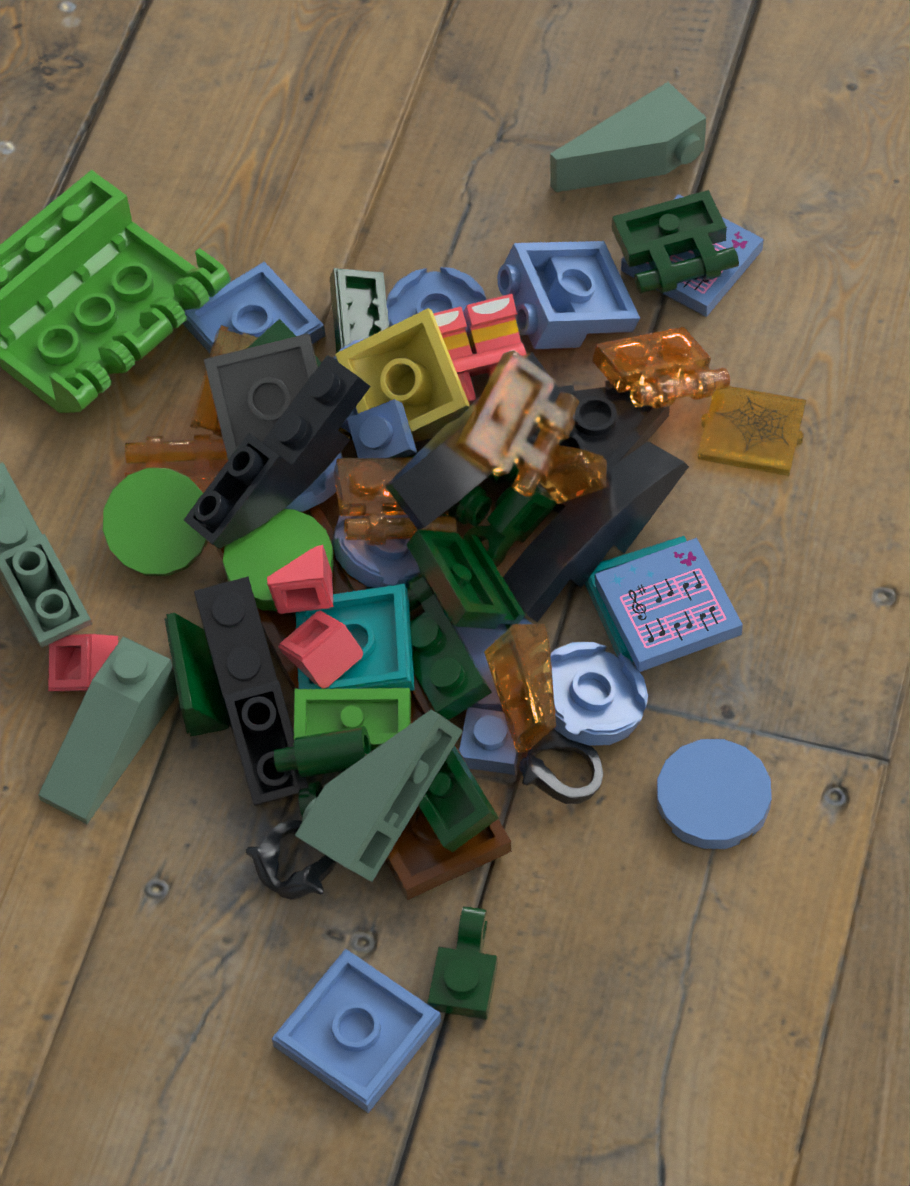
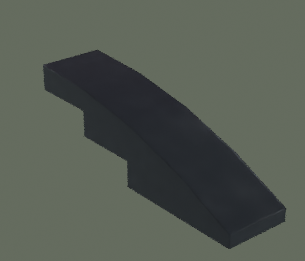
M647 441L608 469L572 500L527 546L503 576L504 581L525 615L538 623L568 581L582 588L611 547L625 554L689 466L679 458Z

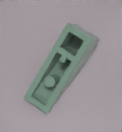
M667 82L550 153V186L556 192L665 175L682 164L691 163L704 151L706 116Z
M123 636L91 681L38 794L42 802L85 824L89 823L177 697L178 691L171 659Z
M428 711L327 783L319 796L313 799L305 809L302 824L295 836L347 869L373 882L463 730L435 711Z

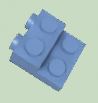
M604 241L514 243L504 264L498 271L497 283L499 291L503 296L513 295L517 312L515 318L519 334L528 335L534 349L580 347L587 334L633 332L640 319Z

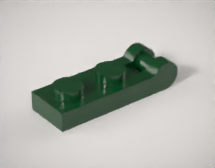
M420 573L408 581L410 586L406 588L409 596V612L421 605L425 610L424 613L410 621L413 671L435 712L450 720L491 694L492 691L456 627L445 616L443 607L428 581Z

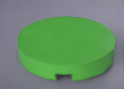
M146 468L128 475L112 490L104 507L103 532L109 549L126 567L146 576H169L187 569L197 560L196 558L202 554L204 547L206 548L208 540L183 521L203 492L189 477L170 468Z
M283 509L260 527L225 546L223 565L228 582L248 576L257 608L277 611L267 585L268 576L318 545L324 546L333 572V547L326 529L309 515L294 509Z

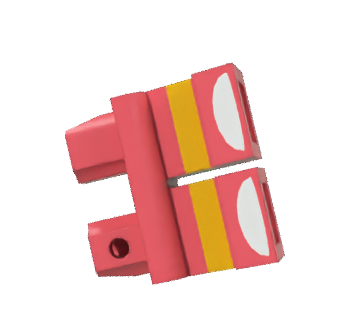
M512 294L468 304L464 311L460 306L433 313L469 405L476 400L470 377L488 373L492 386L518 358L526 355L515 316L517 312Z

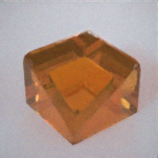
M535 443L532 446L531 472L557 504L606 488L607 461L602 455L586 450L547 443Z

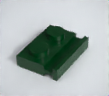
M417 529L406 544L419 566L421 575L428 581L443 607L445 616L452 622L454 627L496 629L501 623L506 626L507 630H514L524 618L525 613L477 534H470L465 540L461 538L459 533Z

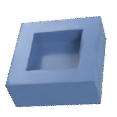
M393 399L347 418L362 469L370 472L417 453L403 403Z
M467 708L459 751L469 769L515 775L524 726L523 714Z

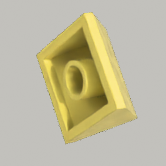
M429 308L335 354L340 364L371 386L356 406L358 414L395 399L403 403L414 442L433 438L447 423L459 419L470 408L434 314Z

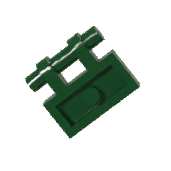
M709 190L612 216V231L628 267L648 262L651 270L634 275L635 284L640 294L656 289L660 293L677 289V283L702 277L704 281L721 277V271L739 266L738 255L734 247L716 251L713 244L726 241L727 227ZM693 251L695 257L672 264L669 256Z

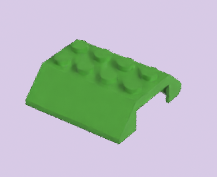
M90 170L0 244V368L57 412H81L98 397V393L104 392L112 385L108 375L126 373L135 365V361L141 360L169 336L174 328H178L187 320L184 310L201 308L209 301V297L215 296L231 282L230 275L219 261L201 248L195 251L198 268H196L132 221L127 195Z

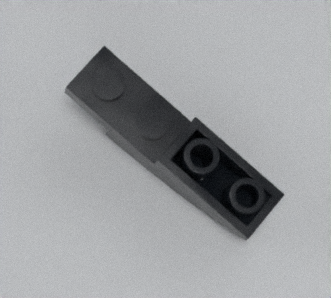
M533 352L518 358L459 419L447 423L385 487L417 529L425 528L474 489L519 449L548 420L545 413L563 396V393Z
M327 355L262 442L252 434H247L183 521L218 549L244 537L269 521L311 486L348 444L350 439L338 430L371 386Z
M249 577L195 590L194 596L209 646V653L253 805L257 806L299 794L301 788L309 787L306 777H301L298 769L279 773L274 762V750L294 747V733L280 683L276 677Z

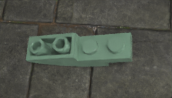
M2 462L0 463V581L24 623L42 648L92 625V622L46 535L42 534Z

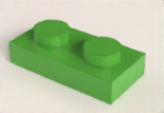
M410 688L295 689L294 740L296 737L365 726L369 734L371 748L375 750L411 724Z

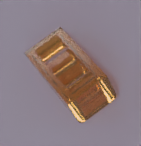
M513 624L484 651L517 753L527 752L556 727L550 643L545 624ZM534 716L535 722L532 724V717Z

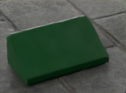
M176 613L166 614L167 618H164L187 734L190 733V737L226 730L229 728L230 723L209 653L204 629Z

